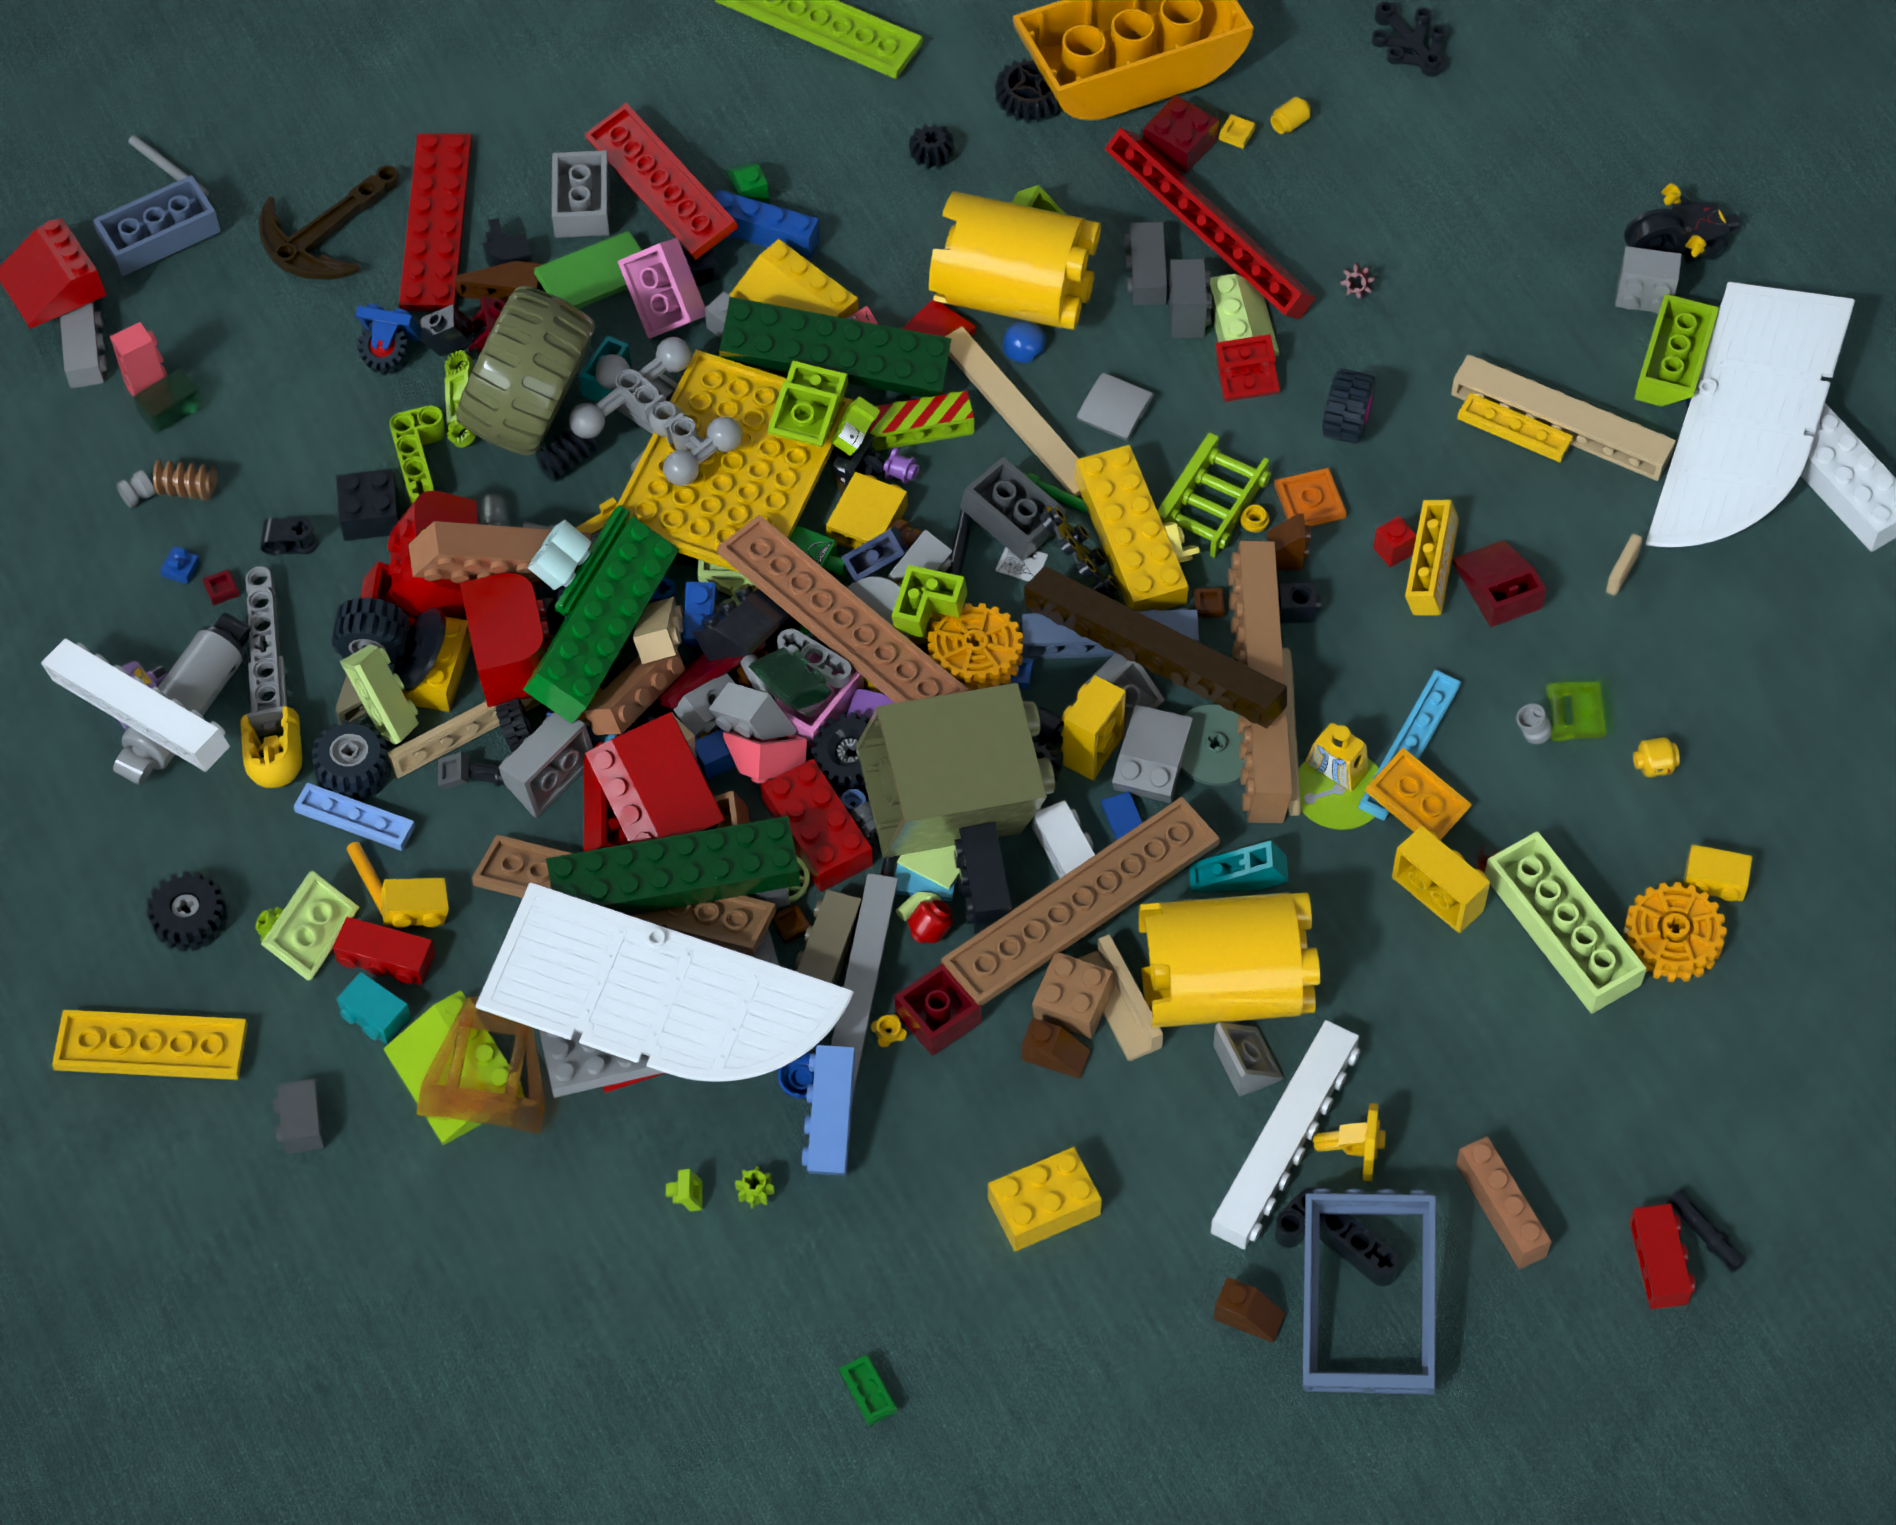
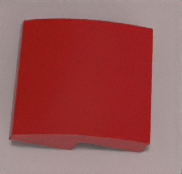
M1271 334L1215 343L1224 402L1279 394L1280 388L1275 369L1276 358Z

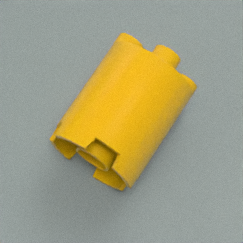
M953 191L946 202L943 216L955 220L956 226L953 225L949 231L945 249H933L929 290L937 292L933 300L1057 328L1076 330L1082 303L1087 304L1092 293L1095 272L1087 270L1086 267L1088 256H1094L1096 253L1101 223L1085 220V218Z
M1285 892L1140 904L1139 932L1147 933L1150 966L1141 968L1144 999L1152 1012L1151 1028L1293 1017L1306 1013H1315L1314 985L1320 984V966L1316 947L1307 948L1306 930H1310L1312 926L1311 904L1308 892L1291 894Z

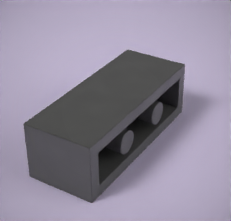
M1163 222L1130 223V234L1124 235L1125 250H1130V256H1126V272H1131V277H1127V294H1132L1133 305L1166 304L1167 281Z

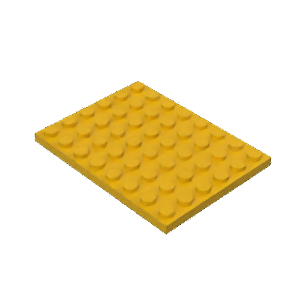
M695 350L670 402L677 404L686 414V417L693 419L697 434L703 440L707 438L708 426L714 419L725 416L737 420L743 432L741 443L730 452L716 451L699 464L698 476L692 483L686 486H676L668 481L663 472L664 460L670 453L676 451L674 443L670 444L667 441V437H661L653 433L615 508L619 505L624 506L625 509L630 511L628 520L631 516H634L678 547V553L740 573L717 554L718 546L758 515L763 517L788 539L791 537L834 448V445L831 443L834 431L846 407L853 400L843 397L835 422L823 447L767 434L783 381H786L787 378Z

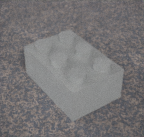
M607 151L552 153V221L555 238L610 235V171Z

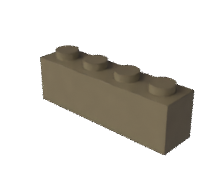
M826 890L823 900L819 899L817 901L814 911L815 923L807 928L804 952L799 951L795 962L797 972L837 985L855 935L862 903L861 898Z

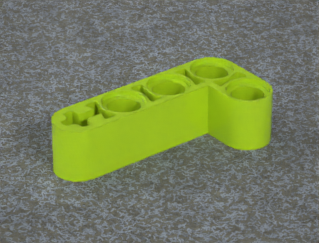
M432 405L397 413L390 420L392 438L411 505L419 496L418 493L434 491L422 445L440 441L446 434L443 414L438 407Z

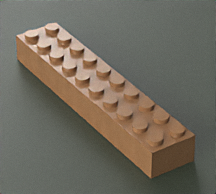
M1240 541L1237 552L1232 553V568L1228 569V586H1233V593L1231 592L1229 596V608L1234 610L1235 617L1231 618V634H1236V641L1233 642L1232 657L1237 659V662L1284 685L1275 542ZM1286 708L1267 729L1249 722L1243 716H1238L1237 734H1243V742H1239L1238 755L1239 760H1244V767H1241L1240 784L1245 785L1246 793L1242 794V811H1247L1248 823H1283L1292 795Z

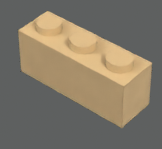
M674 597L647 604L636 623L633 639L642 664L674 656L677 653L678 644L681 643L680 634L683 633L684 610L681 605L677 606Z

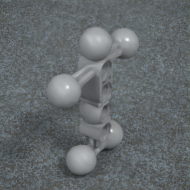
M678 337L664 339L657 346L656 358L639 371L630 369L626 360L619 355L610 354L602 357L596 364L595 378L602 387L613 391L595 405L592 403L577 405L571 411L569 418L570 428L575 435L581 438H593L604 429L605 417L624 404L641 420L647 422L655 434L667 437V441L670 444L674 443L676 451L670 453L664 460L663 472L668 481L676 486H686L692 483L698 476L700 463L716 451L730 452L736 449L741 443L743 435L742 428L737 420L723 416L714 419L709 424L707 438L703 440L697 434L693 419L686 417V414L677 404L666 401L663 394L659 395L657 388L651 384L653 380L665 371L679 372L684 370L690 363L691 349L684 340Z

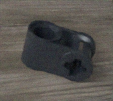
M273 517L263 522L260 549L268 555H306L314 552L318 546V539L313 533V525L307 518Z

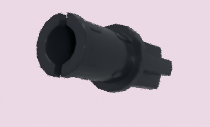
M472 762L469 766L468 777L470 779L494 783L495 787L505 785L499 770L501 763L495 766Z

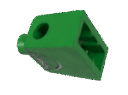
M800 526L795 527L789 538L791 542L830 574L846 575L848 569L842 558L837 557V543L834 539Z

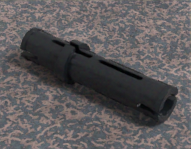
M1681 1188L1670 1196V1199L1667 1201L1668 1204H1671L1674 1210L1702 1238L1707 1245L1706 1249L1710 1253H1715L1732 1273L1745 1264L1744 1262L1747 1261V1258L1729 1240L1730 1236L1725 1231L1717 1228L1684 1189Z

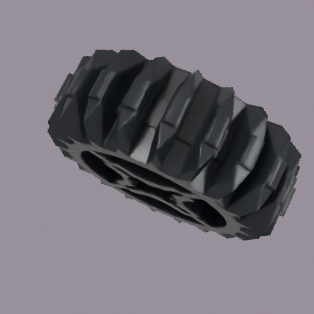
M1023 57L1020 63L1013 60L1011 66L1005 65L1003 72H999L995 83V99L999 103L1000 110H1005L1007 117L1014 115L1016 121L1024 118L1026 123L1030 119H1035L1038 123L1041 117L1048 120L1050 114L1057 115L1058 108H1061L1033 59L1032 61H1027Z

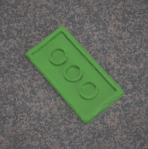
M627 231L535 268L534 274L547 293L558 296L579 309L628 289L617 261L642 250L630 232Z

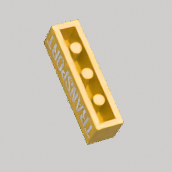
M1423 500L1405 598L1413 615L1442 614L1459 523L1452 500Z

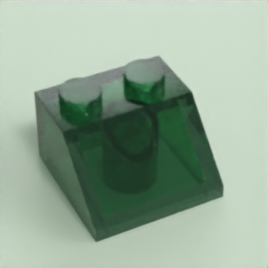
M783 647L752 662L748 666L787 706L809 718L833 692L826 685L829 681L827 677L816 668L812 671L807 666L810 661L797 649L793 653Z

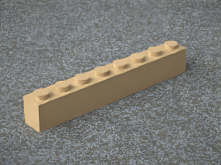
M1468 354L1454 377L1451 395L1462 400H1466L1470 392L1573 435L1572 446L1656 481H1659L1672 457L1676 440L1669 438L1667 435L1657 433L1636 422H1630L1618 417L1612 412L1594 407L1588 402L1577 400L1559 390L1548 388L1535 380L1524 378L1508 369L1495 366L1482 358H1476Z

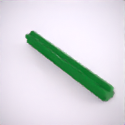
M619 505L614 509L589 549L590 555L575 572V578L565 588L555 604V610L560 612L561 615L566 616L572 611L630 517V511L625 509L624 506Z

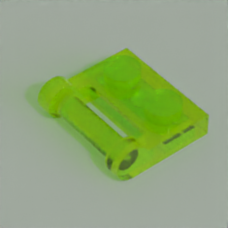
M1555 682L1546 686L1547 697L1550 698L1553 721L1551 738L1553 741L1563 742L1567 739L1605 737L1606 728L1600 682ZM1563 696H1570L1573 725H1565L1562 704Z

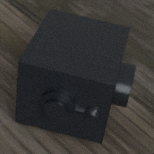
M448 306L421 317V340L441 357L473 344L472 321L456 306Z

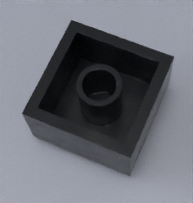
M393 468L336 475L339 523L344 541L390 536L392 529L400 520L398 488Z

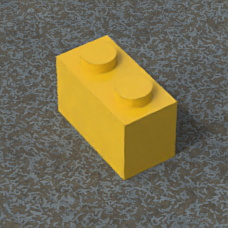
M1692 844L1687 858L1683 888H1688L1689 885L1696 887V892L1699 894L1706 892L1710 896L1721 897L1726 901L1743 902L1748 888L1752 856Z
M445 878L384 879L380 893L384 926L405 928L413 925H424L426 927L444 925L449 910Z

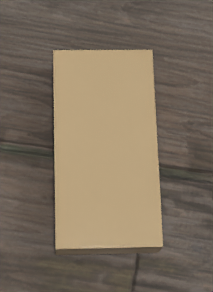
M1632 534L1609 576L1607 593L1614 596L1618 594L1639 555L1642 537Z

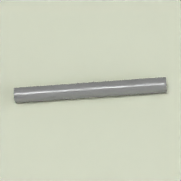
M132 135L129 138L128 142L130 145L177 181L188 177L186 173L136 135ZM198 183L205 196L208 197L209 191Z

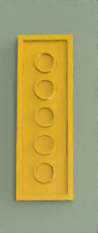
M63 1010L52 1066L56 1071L238 1080L248 1023L246 1019Z

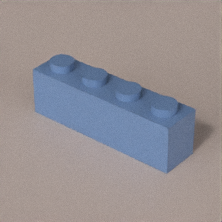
M816 1045V1053H810L809 1071L814 1072V1083L808 1084L807 1103H812L811 1115L805 1116L804 1134H810L809 1147H803L802 1166H807L809 1174L847 1176L856 1057L854 1047Z

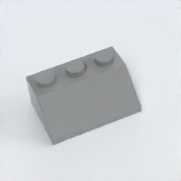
M554 712L544 720L543 724L532 735L526 737L523 743L511 755L507 756L499 766L505 785L535 818H538L584 772L585 753L593 749L585 723L576 719L571 724Z

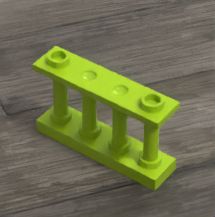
M1209 432L1157 512L1162 523L1169 521L1177 523L1178 526L1210 540V556L1215 558L1220 549L1225 550L1231 539V532L1240 520L1242 512L1249 506L1260 487H1266L1271 477V472L1268 471L1269 459L1265 457L1258 468L1255 469L1220 453L1221 450L1218 449L1219 436ZM1217 463L1250 478L1243 490L1208 474L1207 469L1209 465ZM1203 483L1237 500L1231 510L1194 494V488L1197 484L1202 485ZM1190 504L1224 521L1216 531L1181 515V508L1183 505L1188 506Z

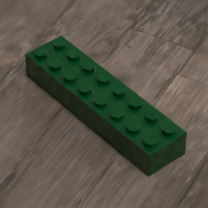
M730 297L719 357L740 364L789 372L792 361H797L847 374L848 384L917 397H934L942 394L952 338Z
M788 816L546 858L552 890L629 916L800 886L799 868Z

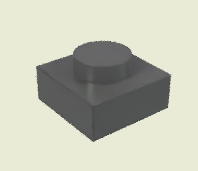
M459 752L438 759V787L447 790L468 783V755Z

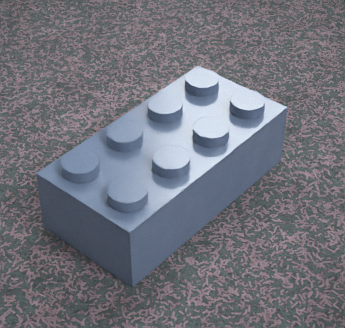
M192 175L92 219L99 241L122 277L221 232L214 208Z

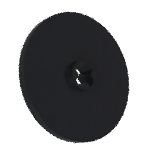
M436 608L426 610L416 619L408 631L404 656L401 657L400 661L395 662L394 674L396 673L404 685L403 691H410L423 681L440 652L445 636L446 618L444 613Z

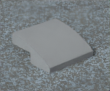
M1102 373L1089 392L1076 418L1080 422L1129 441L1138 420H1142L1154 394Z

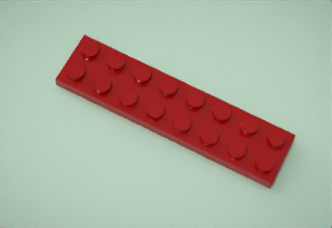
M627 103L584 134L587 141L596 151H607L610 167L675 238H678L679 243L694 260H697L739 227L730 214Z
M417 134L399 299L400 309L408 312H436L451 305L456 306L455 276L459 275L472 146L471 134Z

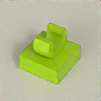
M691 1169L679 1170L678 1182L666 1184V1197H672L674 1204L682 1203L690 1212L702 1210V1180Z

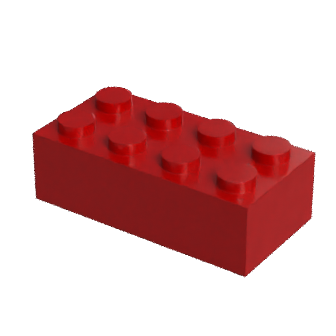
M814 759L761 784L762 801L772 818L789 817L795 853L804 862L809 870V876L820 892L873 866L870 844Z

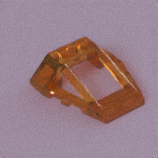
M468 996L421 1084L416 1116L442 1120L455 1119L508 1127L509 1130L541 1134L546 1102L534 1028L478 1009L476 1004L479 998ZM471 1029L516 1036L504 1094L459 1087ZM454 1046L447 1086L438 1085ZM525 1051L527 1053L529 1099L517 1096Z

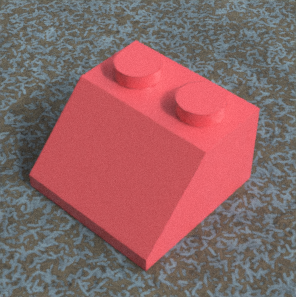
M736 731L723 732V739L739 773L752 777L751 781L765 783L769 781V778H775L806 762V738L790 735L763 740L753 736L747 738Z

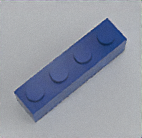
M717 189L714 198L739 226L728 236L769 247L779 239L802 257L811 259L820 241L818 218Z

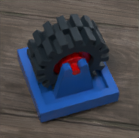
M368 304L367 307H357L355 316L364 326L362 330L364 336L358 337L360 345H357V350L360 352V358L373 372L377 373L379 371L381 375H386V371L393 374L395 373V368L401 370L403 368L401 364L403 362L407 364L409 361L407 354L411 355L409 340L422 341L421 327L413 316L410 315V312L403 309H394V312L386 311L383 307L375 304Z

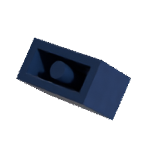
M895 525L846 553L841 558L854 581L857 582L906 554L909 547Z

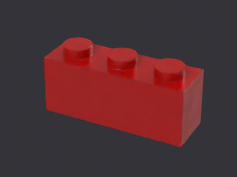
M347 916L333 946L337 962L344 967L351 969L355 967L362 968L375 976L387 975L396 978L404 984L416 983L423 985L436 955L432 940Z
M1671 1204L1633 1208L1629 1224L1649 1308L1658 1309L1688 1305L1692 1293L1695 1292V1280L1693 1274H1688L1687 1271L1688 1252L1686 1245L1680 1243L1681 1223L1679 1216L1673 1214Z

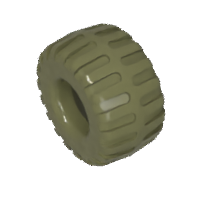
M530 286L517 287L505 303L470 374L456 410L457 421L461 426L481 437L489 444L522 456L534 454L543 442L583 360L594 334V320L588 314L558 296Z

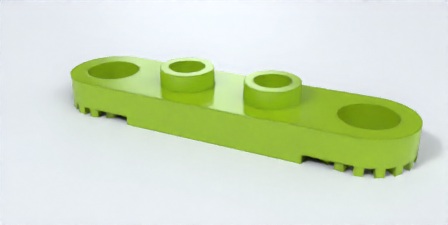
M459 350L451 353V357H447L448 360L445 361L446 364L444 365L446 371V378L444 379L448 439L455 446L463 448L473 442L476 434L467 429L465 430L466 434L463 433L464 436L458 437L459 433L465 428L457 421L456 410L470 374L474 369L473 359L466 352ZM460 361H463V366L460 365L461 368L458 367L457 369H455L456 365Z

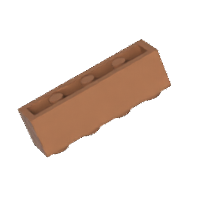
M678 651L674 656L642 664L640 656H638L584 710L594 734H622L686 670Z
M1488 1136L1460 1148L1456 1166L1518 1269L1547 1257L1551 1240Z

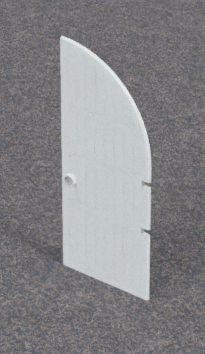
M1728 282L1695 393L1689 404L1646 545L1685 547L1705 544L1728 537L1759 521L1787 496L1806 465L1814 437L1805 435V432H1816L1830 386V382L1821 381L1822 376L1830 378L1833 376L1854 307V299Z
M530 882L477 1001L476 1008L568 1040L572 1039L575 1031L582 1033L579 1040L580 1044L639 1063L642 1054L650 1056L647 1067L671 1075L699 1081L721 1082L760 1076L777 1070L803 1056L816 1046L836 1025L846 1010L854 992Z

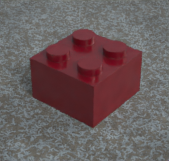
M1174 95L1143 128V140L1174 168L1186 174L1217 142L1219 120L1179 96Z
M943 963L894 996L896 1015L931 1056H934L981 1023V1005H978Z

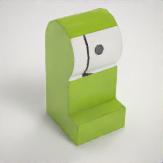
M859 396L846 407L834 431L831 443L851 456L862 443L872 421L876 419L880 410Z

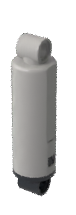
M226 612L219 617L214 627L203 626L158 686V689L169 700L175 698L184 705L186 710L190 712L196 710L203 716L244 660L246 654L242 647L248 640L252 627ZM128 727L121 740L124 749L118 755L113 771L141 786L153 769L160 770L166 768L175 754L133 728Z

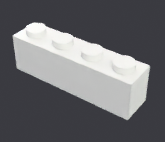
M1065 800L1037 811L1032 817V829L1059 879L1095 855L1092 850L1094 847L1087 832L1083 834L1075 809L1070 810Z

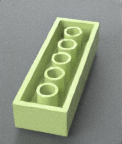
M1538 831L1488 858L1485 875L1490 881V885L1591 1014L1642 985L1647 968Z

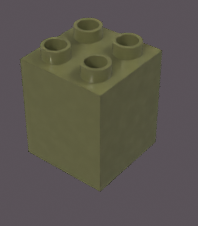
M1018 683L877 706L857 742L856 748L883 858L953 846L954 839H959V828L995 822L998 838L1021 834L1035 813L1041 810V805L1047 798L1046 794L1054 792V772L1051 762L1047 757L1037 759L1032 737H1036L1040 733L1039 713L1034 701H1022Z

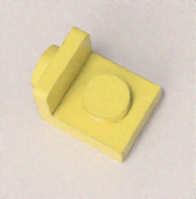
M1170 521L1162 523L1179 563L1192 560L1193 554L1200 553L1198 546L1189 545L1182 547L1184 534L1181 527H1177V523Z

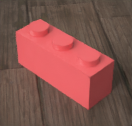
M138 322L110 336L125 385L138 406L168 392L165 380L169 379L164 366L160 364L164 360L158 348L155 347L158 345V341L151 329L146 331L142 323Z

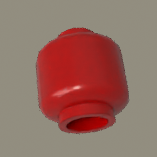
M936 898L921 901L908 918V926L911 930L912 938L921 944L926 942L936 944L940 942L953 925L952 911L949 906Z

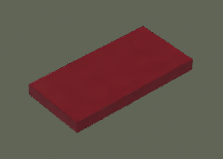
M763 642L751 654L754 655L755 653L763 649L766 645L765 642ZM704 654L686 665V670L653 703L674 709L685 694L714 678L723 676L738 666L745 656L708 661Z

